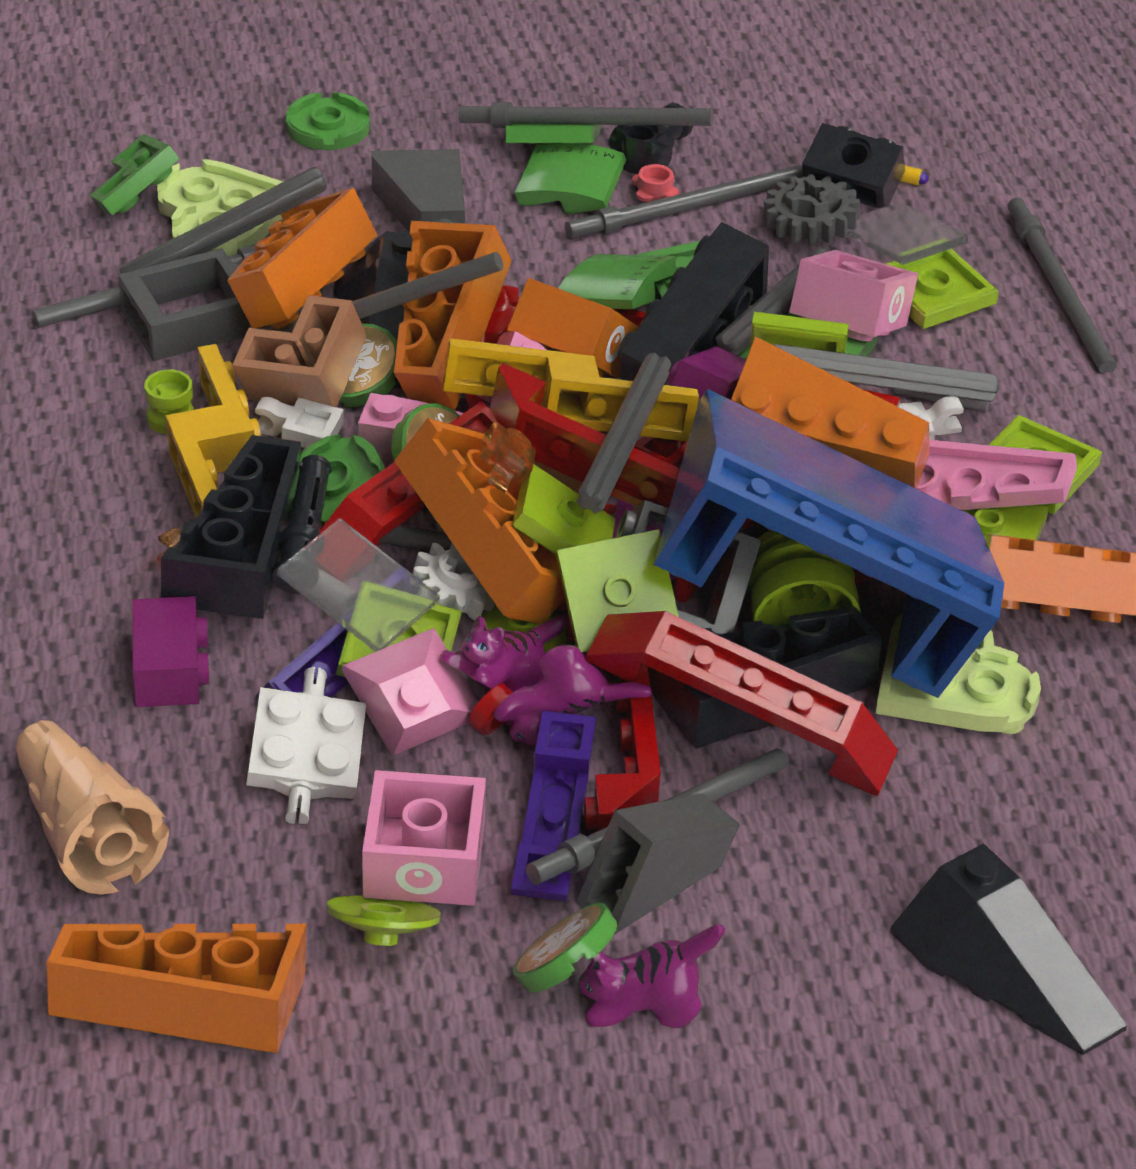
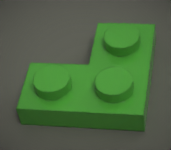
M142 134L111 160V163L118 172L89 196L101 210L112 216L116 212L118 214L124 213L139 200L138 194L148 185H157L165 180L173 170L171 166L180 158L170 145Z

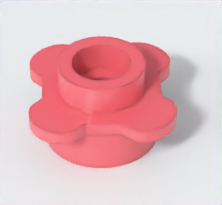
M651 164L644 166L640 169L639 174L632 177V184L638 189L636 197L640 201L649 202L679 194V189L673 186V171L664 165Z

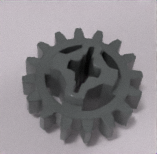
M813 174L801 178L793 176L791 177V184L779 181L776 183V190L767 191L766 199H764V220H767L766 228L768 230L776 229V237L778 238L790 235L791 243L796 244L801 239H807L809 245H815L816 242L822 241L829 244L832 243L834 235L845 238L847 237L848 229L855 230L857 228L860 199H856L855 189L846 190V182L842 181L834 184L831 182L830 176H826L822 181L816 180Z

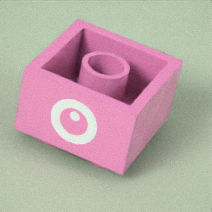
M838 250L803 258L800 260L789 313L808 319L849 324L847 337L860 341H873V337L887 336L889 332L907 326L919 273Z
M375 770L362 850L363 898L475 906L485 828L486 778Z

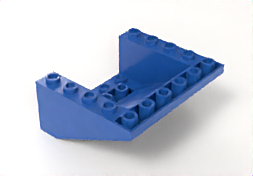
M709 389L705 391L698 402L653 565L668 571L676 577L683 578L702 587L745 520L749 518L758 522L769 530L777 531L820 554H825L857 569L866 576L874 577L905 592L906 598L891 677L906 683L910 687L939 698L1000 617L1004 581L976 517Z

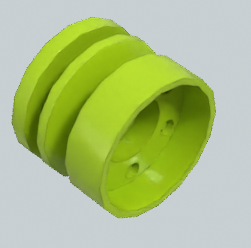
M769 530L757 538L761 540L747 585L751 597L750 610L752 621L762 620L763 623L777 626L789 624V617L792 615L853 606L861 613L858 590L854 582L855 572L852 567L825 554H820L777 531Z

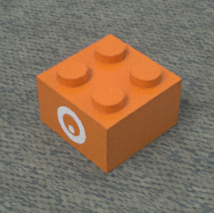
M528 278L507 331H516L526 338L538 342L550 351L595 356L599 377H603L605 374L618 379L621 376L620 357L618 356L619 346L625 335L630 331L635 333L638 326L610 307Z

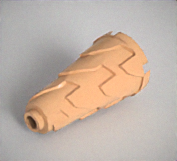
M40 720L38 723L31 724L25 728L19 735L15 746L19 764L29 786L31 801L41 817L43 832L64 874L78 889L99 895L118 892L119 890L111 882L128 875L132 876L135 885L152 872L161 860L167 847L169 828L163 822L162 816H165L162 811L138 787H132L108 762L103 761L101 763L86 746L81 747L53 721Z

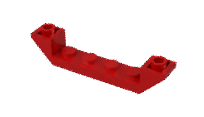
M502 363L498 367L490 409L510 450L583 482L606 435L543 407L542 401L547 382ZM633 448L611 496L633 506L646 500L669 508L680 468ZM747 518L741 527L755 528L758 522Z
M482 401L449 423L505 440L490 409V405ZM395 462L349 493L320 530L325 545L322 555L317 558L315 568L342 586L373 564L379 540L426 506Z
M566 611L568 617L566 636L567 642L574 641L569 614ZM642 664L634 682L650 687L648 666ZM622 678V681H616L615 684L629 681ZM651 695L646 698L615 700L616 713H626V719L619 720L620 751H630L631 757H624L623 774H595L594 797H584L585 830H595L596 833L608 827L615 810L659 802L661 770Z
M667 611L607 614L585 658L587 662L629 682L635 680L642 664L829 750L837 755L828 775L875 796L879 795L898 752L896 746L862 702Z

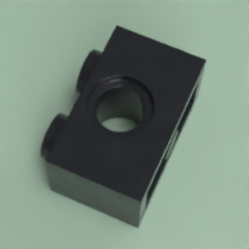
M822 123L803 160V176L808 177L809 174H813L815 179L822 181L826 176H830L831 182L834 184L844 181L846 182V190H856V199H860L861 204L885 211L905 172L903 146L897 145L886 138L876 139L856 133L853 129L846 126L835 127Z

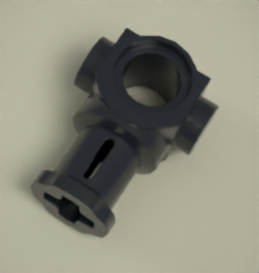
M672 102V103H669L667 106H664L663 108H684V107L681 106V105L678 104V103H673V102ZM618 125L612 131L608 144L610 149L624 153L626 158L624 170L632 174H639L641 168L651 164L668 167L672 159L674 141L688 136L692 132L693 126Z

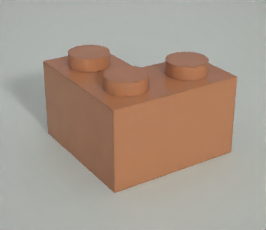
M308 295L292 333L248 328L232 366L249 400L260 401L262 397H271L281 403L294 406L298 398H303L337 407L367 335L352 300Z

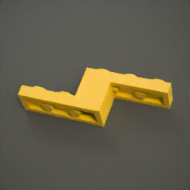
M449 338L442 385L443 391L492 397L498 367L505 363L547 382L542 401L543 407L596 431L608 432L633 381L599 377L595 356ZM664 385L639 436L688 442L698 406L699 394L697 389Z
M216 344L198 347L199 380L210 407L166 415L168 452L195 518L202 511L203 500L211 489L217 490L218 488L217 473L226 471L252 435L261 436L257 419H249L248 401L244 390H236V377L231 361L224 362Z

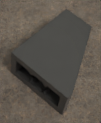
M459 149L371 151L372 190L407 231H410L411 221L465 224V205Z
M703 793L615 810L576 903L582 908L594 903H605L617 921L615 935L720 868L740 824Z

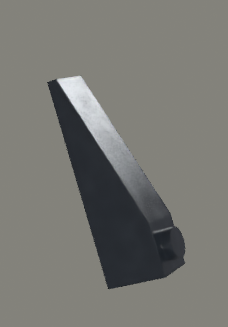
M386 231L364 248L366 254L362 258L346 265L342 269L344 275L337 280L335 298L355 301L407 283L409 275L406 268L407 251H411L412 248L410 231ZM399 305L361 318L360 321L362 324H374L382 327L398 340L399 323L403 322L405 309L403 305ZM395 378L396 384L393 388H402L398 379Z
M984 843L941 865L891 926L890 933L925 968L941 977L948 974L973 988L972 994L988 1003L993 999L1020 1014L1024 1023L1081 1055L1088 1053L1127 1029V1024L1022 879Z

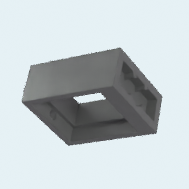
M222 248L118 275L121 310L153 361L195 351L201 346L217 345L244 338L248 328H252L227 281L239 265L233 264ZM219 288L227 298L164 315L158 306L161 303Z
M644 500L634 506L633 511L626 510L618 527L617 538L643 533L646 531L647 525L663 530L669 508ZM737 532L725 551L705 619L678 610L679 617L703 629L712 628L713 633L716 635L733 632L761 540Z

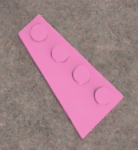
M929 440V456L917 489L959 510L1065 503L1077 470L1076 455L1074 453Z

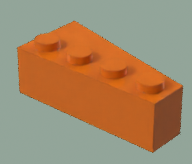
M354 187L301 203L280 214L283 222L281 220L276 221L269 227L270 236L259 240L254 246L256 252L246 256L227 281L252 328H260L272 324L274 329H279L291 324L299 317L297 311L304 306L308 295L321 297L320 289L323 286L341 278L344 275L342 269L346 265L359 260L366 254L364 248L378 235Z
M411 221L409 234L412 238L411 251H407L406 268L409 272L408 282L494 252H498L503 261V270L402 304L405 309L404 319L402 323H399L394 374L408 399L428 404L438 403L455 410L462 393L443 391L442 385L449 338L476 342L482 341L512 260L495 225Z
M755 336L733 393L732 401L917 489L929 456L928 421Z
M427 418L394 462L492 598L499 611L512 620H523L536 624L544 623L563 602L565 595L556 555L515 529L512 525L523 475L505 440Z
M993 534L986 535V542L1004 581L1001 608L1019 610L1020 602L1040 604V613L1070 616L1071 608L1091 610L1090 619L1121 623L1122 614L1136 616L1135 552Z
M286 923L285 932H256L257 924H232V932H196V924H174L172 928L155 933H145L141 924H64L46 962L48 1015L278 1053L306 973L307 923Z

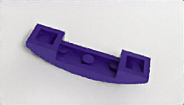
M542 711L535 750L533 779L522 841L518 846L511 895L567 902L573 874L566 871L535 885L527 876L526 866L557 851L559 843L581 832L584 797L587 794L596 717Z

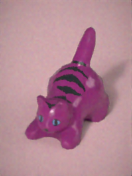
M560 614L527 632L504 631L500 627L490 630L486 626L484 618L478 616L475 619L471 632L464 639L461 651L445 650L440 654L439 659L489 688L493 689L498 684L504 683L515 692L524 686H532L538 683L540 677V667L538 664L546 654L544 645L560 635L568 623V617L565 614Z
M561 645L550 649L539 661L540 677L538 683L532 686H524L510 694L498 706L493 716L500 722L504 721V724L510 728L509 734L514 741L522 742L527 746H536L542 711L575 714L592 708L601 701L649 697L652 694L651 688L648 685L634 681L609 684L604 675L585 660L586 655L582 654L579 648L571 645Z
M717 923L684 942L678 940L658 941L644 950L622 958L613 959L601 950L599 954L592 958L579 981L581 993L595 1001V1004L586 1011L585 1021L591 1027H606L624 1021L633 1012L651 1010L655 1013L661 1025L671 1028H680L687 1025L698 1015L702 1007L698 995L699 970L697 958L716 947L725 933V927Z

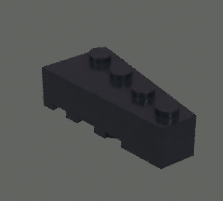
M723 222L718 225L711 236L705 235L699 241L694 257L686 268L680 267L676 270L670 281L669 289L660 300L655 299L651 302L645 312L642 324L635 333L630 331L623 338L618 349L621 378L627 381H634L645 357L651 353H656L659 357L667 356L669 358L671 366L668 372L670 373L674 364L681 359L713 348L717 343L716 336L767 293L769 245Z
M252 435L224 472L222 484L217 490L211 489L203 500V509L195 520L189 519L180 531V541L174 548L169 547L161 557V598L195 596L196 610L264 618L273 586V569L275 564L279 562L282 553L280 550V535L290 524L293 500L300 471V441Z
M855 606L792 615L789 617V624L777 626L763 623L762 620L742 623V631L717 634L845 695L877 684L882 636ZM705 628L713 633L712 628ZM648 666L650 688L653 696L695 749L769 723Z

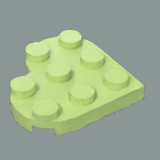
M204 159L202 160V167H190L180 170L179 163L171 167L173 169L171 174L157 184L158 211L160 214L172 218V239L275 187L283 181L214 160ZM278 215L210 251L222 248L227 256L235 255L238 249L257 244L259 240L264 239L269 234V227L274 222L282 220V217Z
M902 614L897 617L891 629L878 694L876 714L975 731L1002 732L1006 734L1020 732L1024 728L1025 722L1033 717L1041 692L1039 674L1036 671L1031 674L1026 667L1017 662L1018 654L1014 651L994 646L992 630L985 636L939 698L910 687L906 683L891 677Z

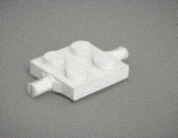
M315 667L308 668L304 672L303 693L260 687L246 785L274 789L289 796L285 818L288 823L292 824L295 823L297 808H300L298 824L308 823L311 799L324 797L355 799L366 703L324 696L327 673L325 670L318 668L316 684H313Z

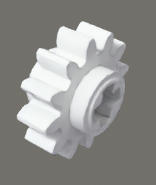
M432 543L429 554L424 552L418 553L409 582V587L419 590L416 598L460 610L462 613H467L473 620L481 616L483 610L490 611L494 609V601L453 543L450 550L445 551L441 545Z

